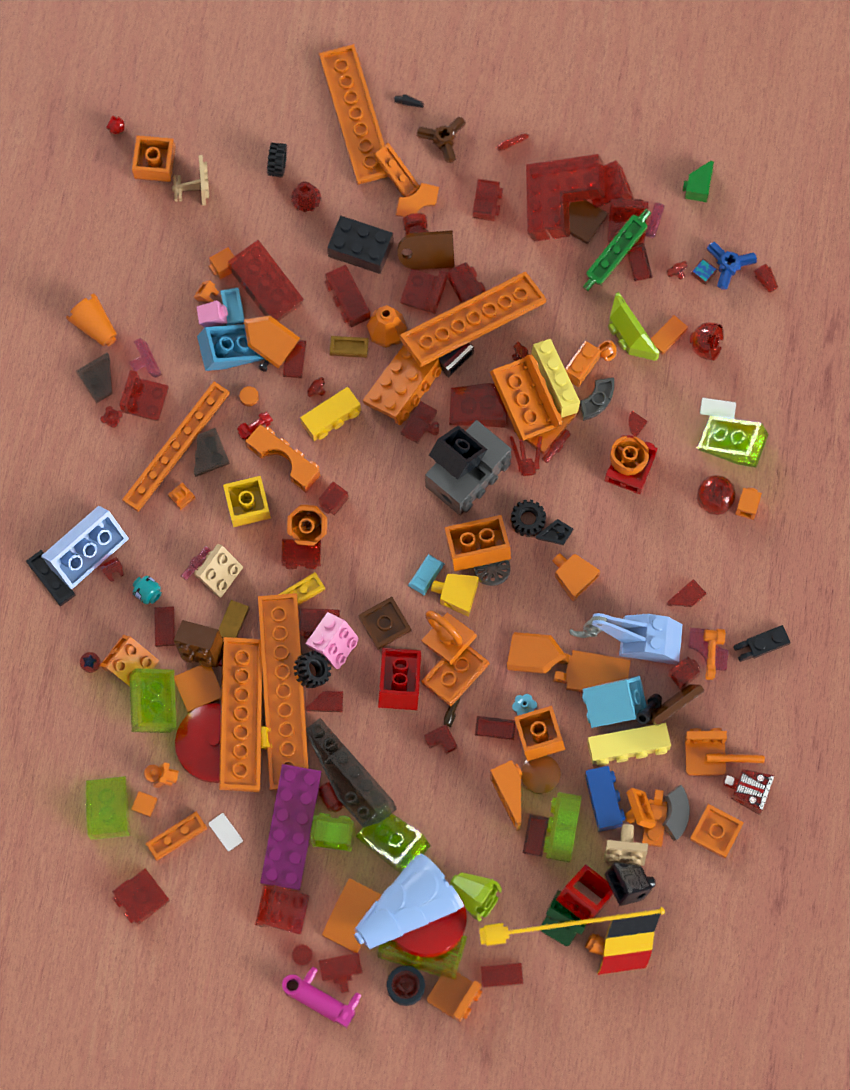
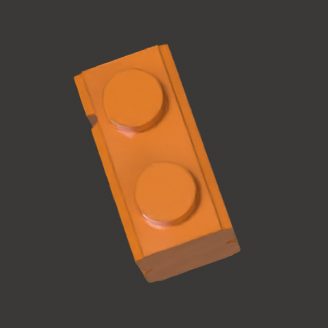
M587 341L582 344L565 368L571 383L577 387H580L600 359L601 350Z

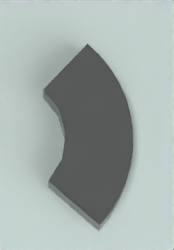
M614 377L595 380L593 393L587 399L580 401L583 421L596 417L609 405L614 393Z
M682 785L677 786L665 796L668 803V816L662 825L673 841L681 837L689 820V801Z

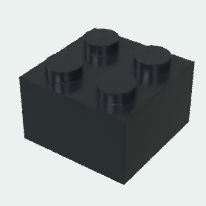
M458 425L437 439L429 456L458 480L479 465L488 449Z

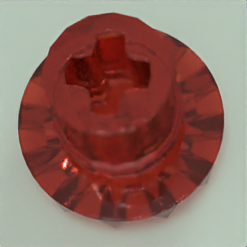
M301 182L292 192V204L297 210H301L304 213L306 211L313 212L316 207H319L321 201L320 191L309 182Z

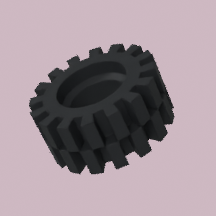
M271 142L267 161L268 176H284L287 161V144Z
M526 499L523 500V503L518 502L517 506H514L511 513L512 528H515L516 533L520 532L521 536L525 534L527 537H530L532 534L536 536L537 532L540 533L545 526L546 513L543 506H539V502L533 503V500L527 502ZM525 512L533 513L536 517L535 522L531 525L524 524L521 521L522 514Z
M307 652L300 655L294 662L297 664L293 668L297 670L294 675L299 677L296 680L298 682L302 681L301 685L306 686L308 689L325 684L329 680L328 677L331 676V673L328 672L331 670V666L328 667L327 665L330 662L328 660L325 661V656H321L319 652ZM309 663L315 667L316 676H313L310 672Z

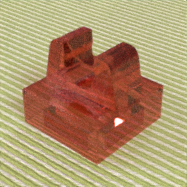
M117 557L100 565L102 572L111 582L114 581L112 577L114 572H118L121 577L124 575L122 565Z

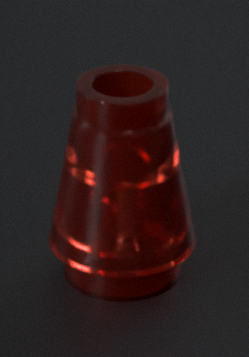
M767 264L760 266L754 271V277L769 293L778 288L772 269Z

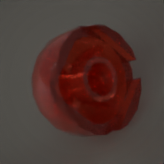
M715 322L700 324L690 335V343H692L694 353L705 360L714 361L718 358L722 347H718L719 342L724 339L723 326Z
M713 475L707 477L701 482L697 490L699 506L709 514L719 515L726 513L735 502L736 491L734 485L724 476Z

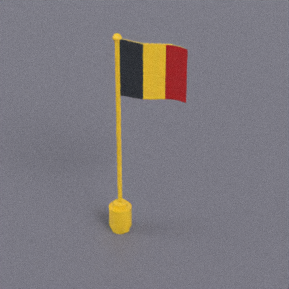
M660 907L657 910L508 930V926L504 927L503 923L484 925V928H479L481 945L486 944V946L504 944L506 939H509V934L611 920L605 938L603 960L597 975L643 969L649 963L652 954L654 932L660 915L665 913V909Z

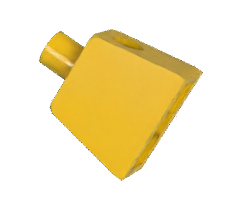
M447 574L445 583L433 581L431 592L441 594V605L469 617L479 577Z

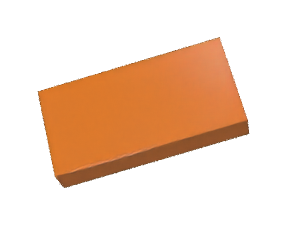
M673 315L651 338V341L659 350V353L663 355L685 333L688 326Z

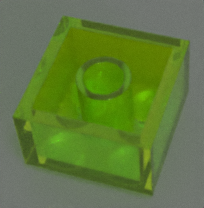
M319 813V816L314 815L310 838L312 847L352 852L355 823L354 820H351V817L339 816V818H332L330 814Z

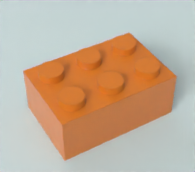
M502 515L444 527L454 572L511 559L510 544Z

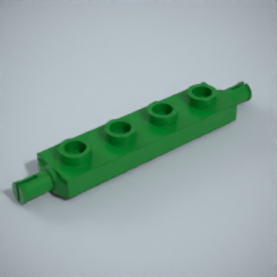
M645 208L639 217L636 215L630 217L586 272L589 279L582 286L583 289L589 292L594 284L602 285L648 228L645 222L651 214L648 209Z

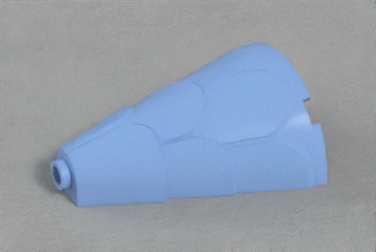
M418 854L410 861L392 885L385 890L380 899L374 902L356 926L354 936L360 944L364 943L370 949L456 912L464 905L452 885L449 886L448 882L444 879L445 875L428 857Z

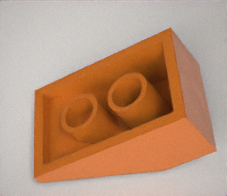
M510 760L491 769L490 780L516 831H518L521 826L522 771L518 764L514 765L513 761Z

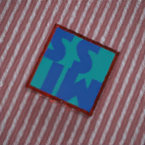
M702 258L691 271V275L706 285L718 269Z

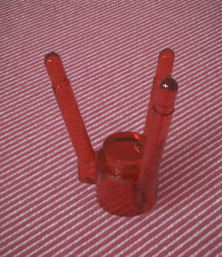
M510 436L521 476L535 475L536 470L540 469L539 459L542 436L538 437L535 462H533L532 458L526 459L522 439L519 440L522 460L520 459L514 438Z

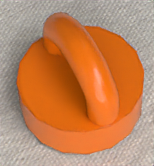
M612 340L604 341L598 346V349L601 350L600 357L605 361H611L615 357L617 349Z

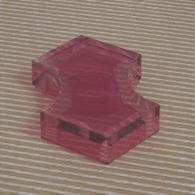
M690 628L688 648L698 651L704 657L707 666L708 641L703 640L705 629ZM716 645L715 670L726 671L728 650Z

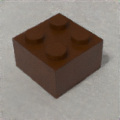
M182 620L174 638V643L181 658L190 663L193 661L198 662L205 667H218L223 650V639L219 629Z

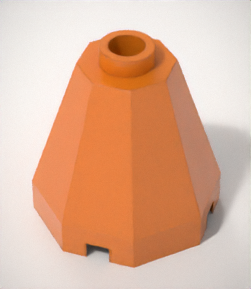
M386 305L373 312L367 323V330L372 342L387 348L392 344L397 345L401 343L400 335L407 332V325L402 313Z
M300 505L287 516V533L293 536L297 544L314 546L327 534V517L317 506Z

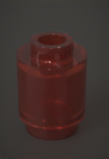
M327 782L319 788V796L329 812L333 811L335 813L344 808L343 804L346 801L337 785Z

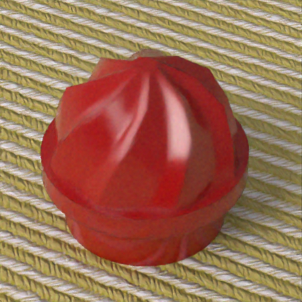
M112 116L106 129L110 130V133L119 134L125 129L124 121L119 116Z

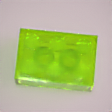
M135 669L129 674L131 732H172L176 728L174 670Z
M558 792L557 798L553 797L550 813H553L554 816L549 817L547 833L551 834L550 837L546 836L543 851L547 853V859L570 863L582 796Z

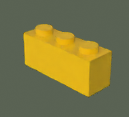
M346 387L301 416V424L313 441L321 440L332 429L340 428L349 418L354 419L361 411V404L349 387Z

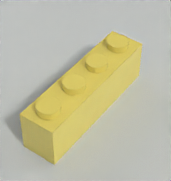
M548 339L533 344L531 354L538 362L540 373L546 380L547 389L553 396L555 407L561 414V418L577 413L580 400L552 340Z
M666 723L588 737L587 740L592 765L597 764V766L607 765L609 761L614 760L625 762L628 758L635 756L636 759H641L651 753L662 755L671 748Z

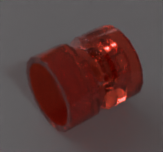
M414 213L403 218L405 236L411 233L429 232V230H426L428 223L425 214Z

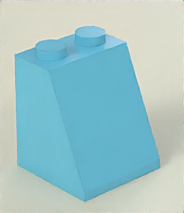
M640 676L583 689L582 698L587 706V720L591 724V728L637 719L638 712L647 706Z

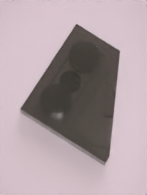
M108 352L76 370L77 375L96 403L113 394Z
M216 428L197 435L195 477L230 464Z

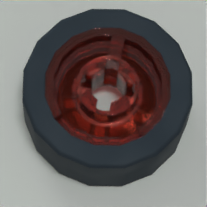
M412 966L397 967L390 973L387 979L388 995L398 1005H414L424 995V977L419 970ZM404 982H408L410 984L407 990H404V988L402 987V984Z

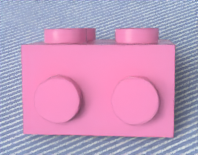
M327 612L306 642V645L323 654L334 668L339 669L345 663L352 649L356 647L359 638L345 620Z

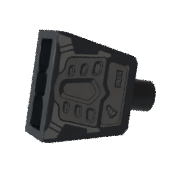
M614 862L604 874L619 906L644 900L652 888L655 887L654 877H647L640 865Z

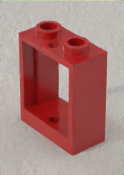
M585 864L564 887L556 900L581 920L595 918L614 894L608 881ZM579 881L602 900L596 905L574 888V886Z

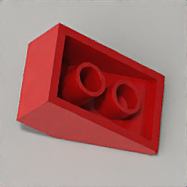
M382 648L378 708L418 710L421 650Z

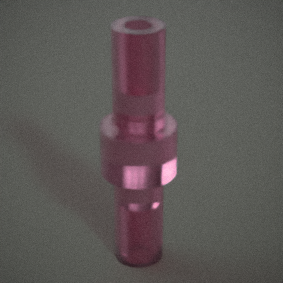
M205 546L196 557L191 559L190 565L181 577L187 581L193 572L198 570L199 566H202V561L211 550Z

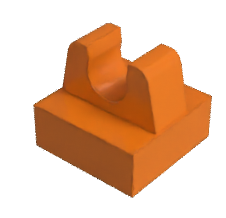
M208 280L202 282L193 298L199 302L210 303L214 301L210 298V294L212 293L217 296L219 291L214 287L215 284Z
M183 482L168 494V497L180 510L195 499V495Z

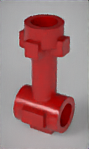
M267 411L260 413L259 419L248 426L247 423L239 425L237 428L238 434L242 440L246 441L259 425L268 427L273 420Z

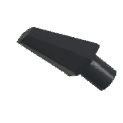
M407 94L394 97L395 103L412 107H424L423 102Z

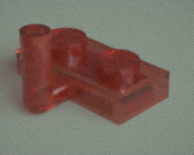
M420 401L402 429L401 435L417 444L425 431L438 435L439 423L434 421L430 424L437 414V410Z

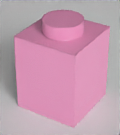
M217 300L197 306L199 324L204 328L227 324L228 310L225 305Z

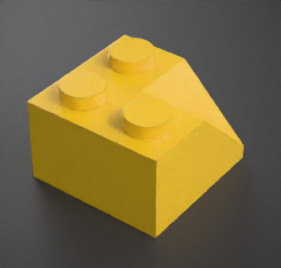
M261 476L223 485L233 527L271 519Z

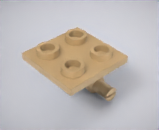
M199 155V180L181 184V176L177 175L178 182L176 181V175L173 176L174 185L172 186V191L174 192V201L178 202L177 195H179V202L182 201V191L201 190L202 205H206V198H209L207 162H203V155Z

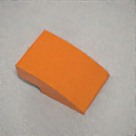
M349 878L329 917L322 936L358 954L363 943L360 944L354 936L356 933L355 928L374 902L380 899L382 894Z

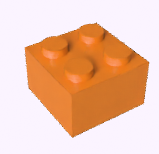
M137 135L132 164L134 179L171 182L176 151L174 139Z
M552 706L514 717L527 761L565 750Z

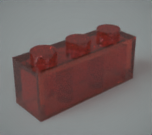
M344 265L326 273L325 286L328 292L332 291L334 295L332 299L335 306H340L342 310L340 314L344 323L348 322L350 328L369 320L371 318L370 310L348 267Z

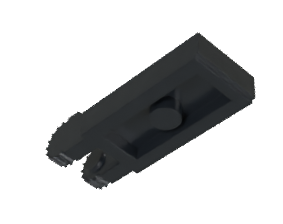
M781 625L748 638L746 641L734 645L733 648L735 651H739L749 647L751 652L744 653L738 657L739 661L743 662L785 647L791 642L784 626Z

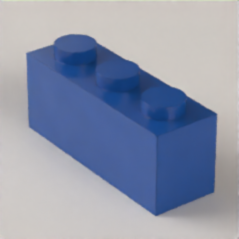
M609 766L586 770L585 779L598 832L622 827L623 821H625V814L623 809H619L618 802L621 799L619 791L614 788L613 783L616 782L614 771H610Z

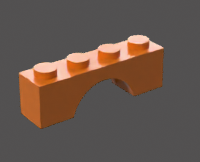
M259 425L245 441L247 448L261 459L269 455H279L286 458L292 466L290 473L291 482L304 492H307L320 477L319 466L314 461L310 460L309 462L306 460L301 451L298 449L293 450L285 439L276 437L274 431L267 426L264 428L262 425Z

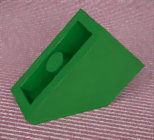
M709 161L690 173L688 181L684 180L682 192H686L685 199L707 203L714 161Z

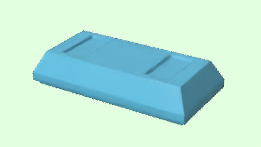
M239 287L221 290L222 303L228 310L226 325L244 323L245 318Z
M428 554L408 586L425 595L445 563Z

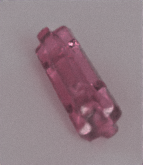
M661 203L654 204L645 234L647 237L655 238L664 210V205Z

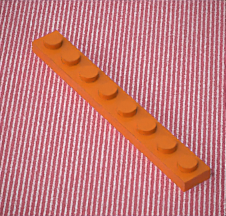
M213 381L124 496L122 501L137 512L141 510L229 396L230 392Z

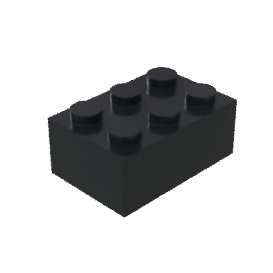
M340 215L327 247L328 257L381 274L394 242L393 233Z

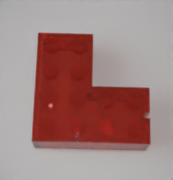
M599 154L526 164L527 233L533 242L550 240V236L545 229L548 230L553 239L570 237L569 202L605 197L604 162Z

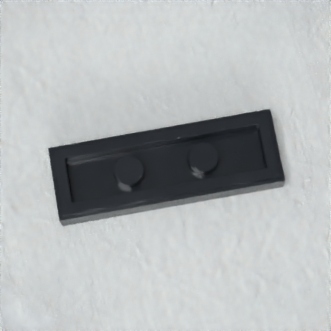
M40 550L26 560V562L61 607L76 596V594L50 569L41 557L44 552Z

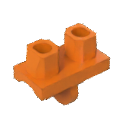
M164 762L159 767L151 764L145 768L144 777L149 782H155L153 784L155 788H160L162 785L172 786L173 783L177 782L179 771L169 769V763Z

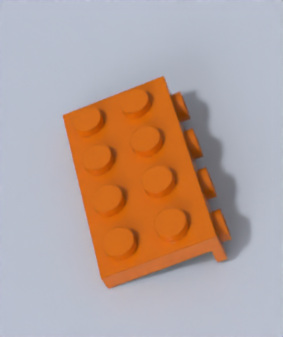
M403 345L364 397L363 403L393 418L396 424L401 425L408 419L413 408L419 404L424 393L430 389L435 378L440 376L442 368L439 359L420 367Z
M532 354L490 371L520 442L562 425L561 414L555 407L553 396L549 393L546 380L541 375L538 362Z

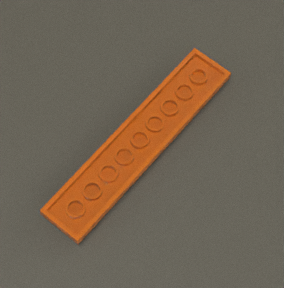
M297 593L258 596L266 727L269 728L268 743H270V747H267L270 791L278 790L282 764L309 769L304 688L301 685L302 681L298 682L296 680L299 678L298 675H294L297 670L293 669L297 665L294 663L295 660L301 655Z

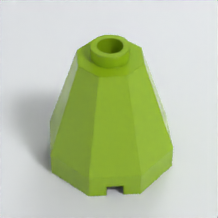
M462 872L459 875H454L450 881V885H452L462 899L466 910L477 921L482 920L480 916L486 917L489 915L499 899L496 896L497 891L501 893L502 890L500 884L493 879Z

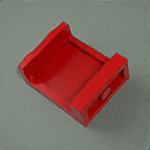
M626 435L627 438H633L631 435ZM645 442L649 450L647 465L641 472L635 475H624L616 471L611 464L606 472L604 481L641 494L658 448L650 442Z

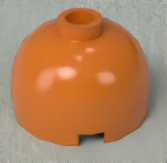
M623 436L612 445L610 453L611 464L621 474L635 475L641 472L647 465L649 458L648 447L638 437L627 438V436Z

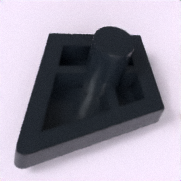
M557 519L537 534L535 538L564 546L574 529Z

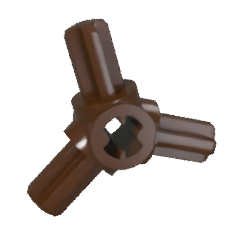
M457 117L449 126L436 127V130L419 127L417 137L432 140L433 144H436L443 151L445 161L453 163L456 160L453 150L454 139L456 138V133L465 126L466 122L462 117Z

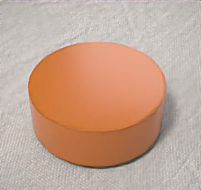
M247 386L240 391V401L243 405L254 406L258 402L259 394L254 387Z

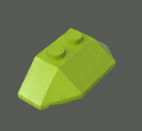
M617 292L610 314L609 331L612 335L617 336L619 346L622 350H626L629 355L654 361L657 360L659 350L651 341L620 292Z

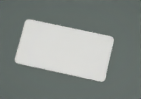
M702 398L700 414L734 419L736 403Z
M221 813L208 823L228 851H231L243 842V839L224 813Z

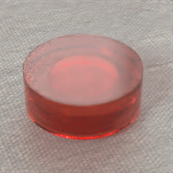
M298 945L292 952V958L297 965L305 966L312 961L313 953L307 945Z

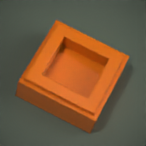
M139 791L131 810L151 817L158 798Z

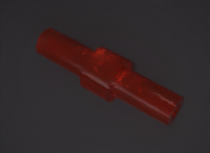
M565 430L557 440L552 442L550 449L542 458L544 462L548 463L556 453L562 450L563 444L571 435L568 430Z

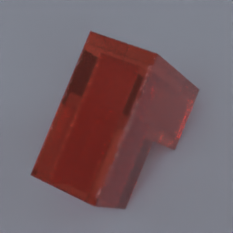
M447 725L424 735L429 748L441 743L446 754L457 749V744Z

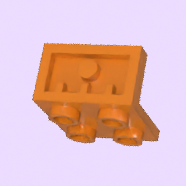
M122 635L99 666L105 671L112 672L132 690L136 691L159 660L132 637Z

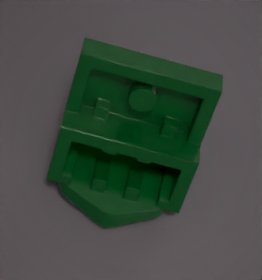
M557 890L550 902L546 917L541 926L581 920L556 900L561 893L560 890ZM586 924L540 931L564 946H569L577 933L580 935L583 933Z

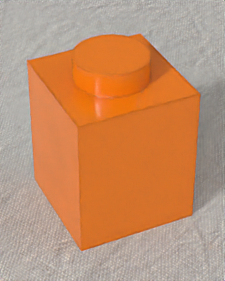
M229 247L209 258L210 265L208 267L214 276L217 274L220 280L231 274L232 268L235 271L239 269L238 261Z
M743 488L735 515L754 520L762 493L758 492L755 488Z

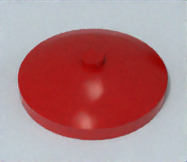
M207 704L191 711L180 723L175 737L176 754L183 768L193 777L211 783L219 782L221 704Z
M465 905L456 912L406 932L403 936L392 941L403 951L418 957H436L452 950L464 935L467 924Z

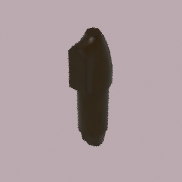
M460 698L451 707H448L444 716V726H452Z

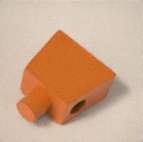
M559 553L552 560L559 567L555 572V578L573 602L600 576L599 569L577 554H573L567 560Z

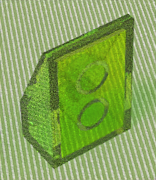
M710 415L697 448L700 451L732 463L756 468L769 434L762 423Z
M126 776L86 781L87 832L91 840L131 835Z
M383 807L376 812L356 835L357 839L400 873L418 854L424 855L431 847L421 832Z

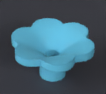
M530 694L516 696L515 702L512 705V709L517 712V716L532 712L537 707L536 701L532 700Z

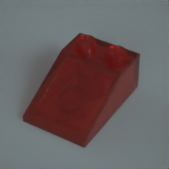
M495 383L451 388L449 425L471 426L478 420L485 427L506 428L507 411Z

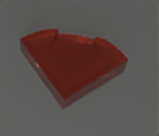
M634 411L630 413L628 424L632 435L637 437L648 421Z

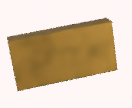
M331 336L330 356L368 358L369 338Z
M233 600L230 601L219 626L222 639L224 637L237 638L250 609L249 606Z

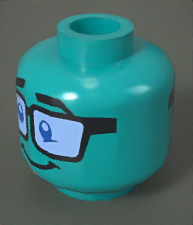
M150 576L138 577L132 585L134 587L133 595L146 605L154 604L162 594L161 585Z

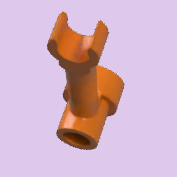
M725 629L704 630L703 640L708 641L706 680H713L716 676L715 649L716 644L724 645Z

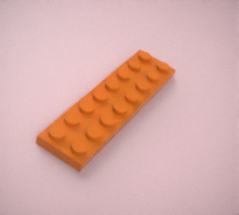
M352 44L319 53L357 185L389 177L373 156V153L385 144L355 45Z
M525 271L401 334L400 340L418 365L422 367L545 304L547 299Z
M223 638L219 790L260 791L262 655L261 640Z

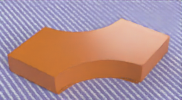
M420 183L415 194L409 197H399L395 216L413 220L418 210L422 207L435 206L439 187Z

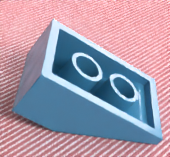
M244 325L205 327L197 335L205 371L223 370L265 359L248 347Z

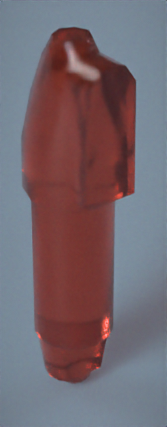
M524 133L504 140L497 146L498 151H503L528 139L529 134Z

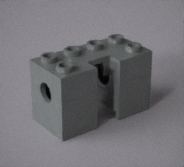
M478 420L466 432L488 449L479 465L458 480L437 463L425 474V487L458 515H461L463 512L467 513L473 506L472 502L476 498L480 499L486 492L485 488L489 484L493 485L499 477L497 475L501 471L505 472L511 465V448Z

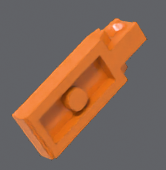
M655 790L654 800L649 799L657 825L652 829L644 827L642 843L650 846L662 847L664 827L662 824L666 820L667 802L662 801L663 790Z

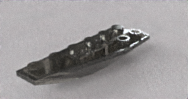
M321 718L306 729V734L338 800L362 827L380 823L397 810L390 796Z

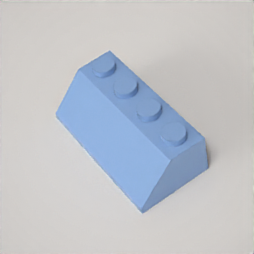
M98 506L41 557L50 569L70 589H73L129 538L111 513Z

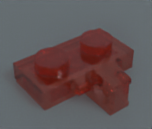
M359 953L319 960L322 981L334 979V984H340L341 993L349 992L348 981L352 980L353 975L362 974Z

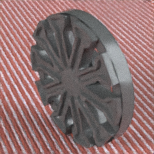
M508 560L474 567L475 576L479 577L481 583L488 586H496L505 582L511 571Z

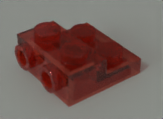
M146 868L112 891L115 895L112 898L118 907L123 905L127 911L124 915L130 923L135 921L137 925L141 924L170 901Z

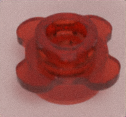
M108 406L100 420L102 423L115 428L118 426L120 418L123 417V413Z

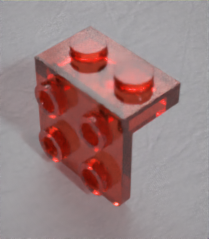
M611 199L608 242L614 239L632 215L639 217L645 209H648L649 202L641 199ZM646 230L635 245H643L645 243Z

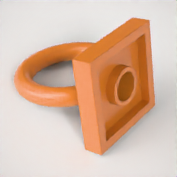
M431 610L425 614L426 620L433 628L421 640L422 643L452 665L477 637L476 633L448 612L443 617Z

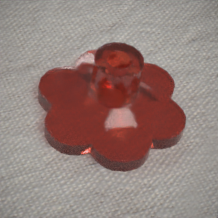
M682 261L681 263L674 264L672 268L667 270L668 277L677 275L679 280L685 277L683 270L688 267L687 262Z
M520 342L515 343L513 349L516 353L512 355L514 361L529 355L525 346H522Z
M323 377L314 380L307 389L309 397L317 393L323 396L326 393V390L322 388L325 384Z

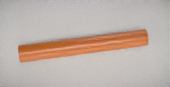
M706 753L705 761L764 763L765 757L764 755Z

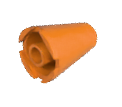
M91 294L92 298L89 300L84 298L70 311L72 315H67L66 319L100 345H107L109 347L117 340L115 338L117 333L98 297L95 294Z

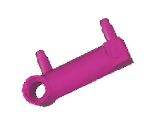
M315 967L308 971L304 980L294 974L288 975L283 979L282 988L287 996L294 998L347 1029L355 1015V1008L359 1003L361 994L355 993L348 1005L334 999L311 985L317 972ZM296 981L298 988L295 991L288 990L289 982Z

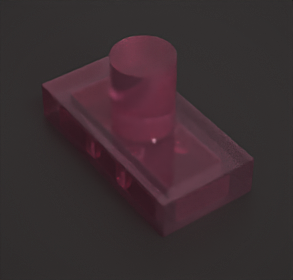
M141 338L134 341L140 356L130 361L132 369L136 372L146 366L148 373L153 377L157 378L162 375L147 342Z

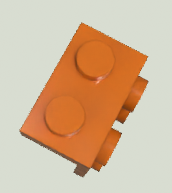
M692 728L686 732L685 758L687 775H724L726 773V762L705 761L706 753L726 754L725 742L727 740V731H722L721 728H712L710 731Z
M456 971L453 972V975L443 972L427 997V1002L456 1021L461 1022L463 1018L466 1020L472 1009L470 1006L473 1001L477 1002L482 995V984L477 981L472 982Z

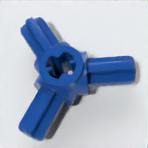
M715 242L710 243L707 247V251L718 260L717 264L720 266L719 272L721 274L717 286L722 290L728 289L731 276L735 275L737 270H741L742 266L757 263L755 253L738 256L737 253L725 252Z

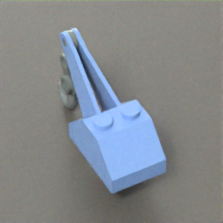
M595 613L583 626V631H573V629H570L569 633L575 637L589 638L596 637L598 633L604 631L620 641L619 656L677 665L680 659L683 624L670 617L654 614L627 615L620 619Z

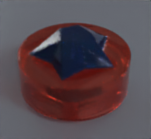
M87 652L80 658V666L85 672L93 673L100 667V659L93 652Z

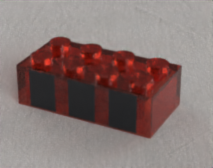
M259 240L228 261L227 267L265 316H272L277 321H280L303 304L304 298Z

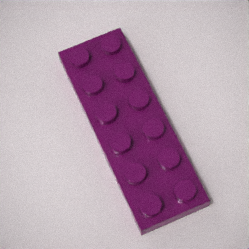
M282 764L260 881L261 884L295 890L301 889L322 771Z

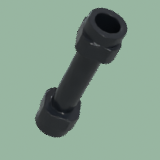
M659 694L650 696L647 700L648 705L645 709L638 712L637 721L640 724H646L650 721L652 711L662 704V697Z

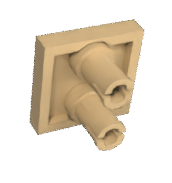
M217 544L213 551L209 552L210 555L206 556L202 566L197 568L198 571L195 570L194 574L216 596L221 598L243 566L222 545Z
M624 824L622 825L620 841L607 840L604 862H608L611 865L614 862L644 865L648 844L634 843V826Z

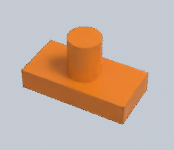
M631 787L626 792L631 809L625 813V819L630 824L636 821L637 825L652 829L657 824L646 792Z

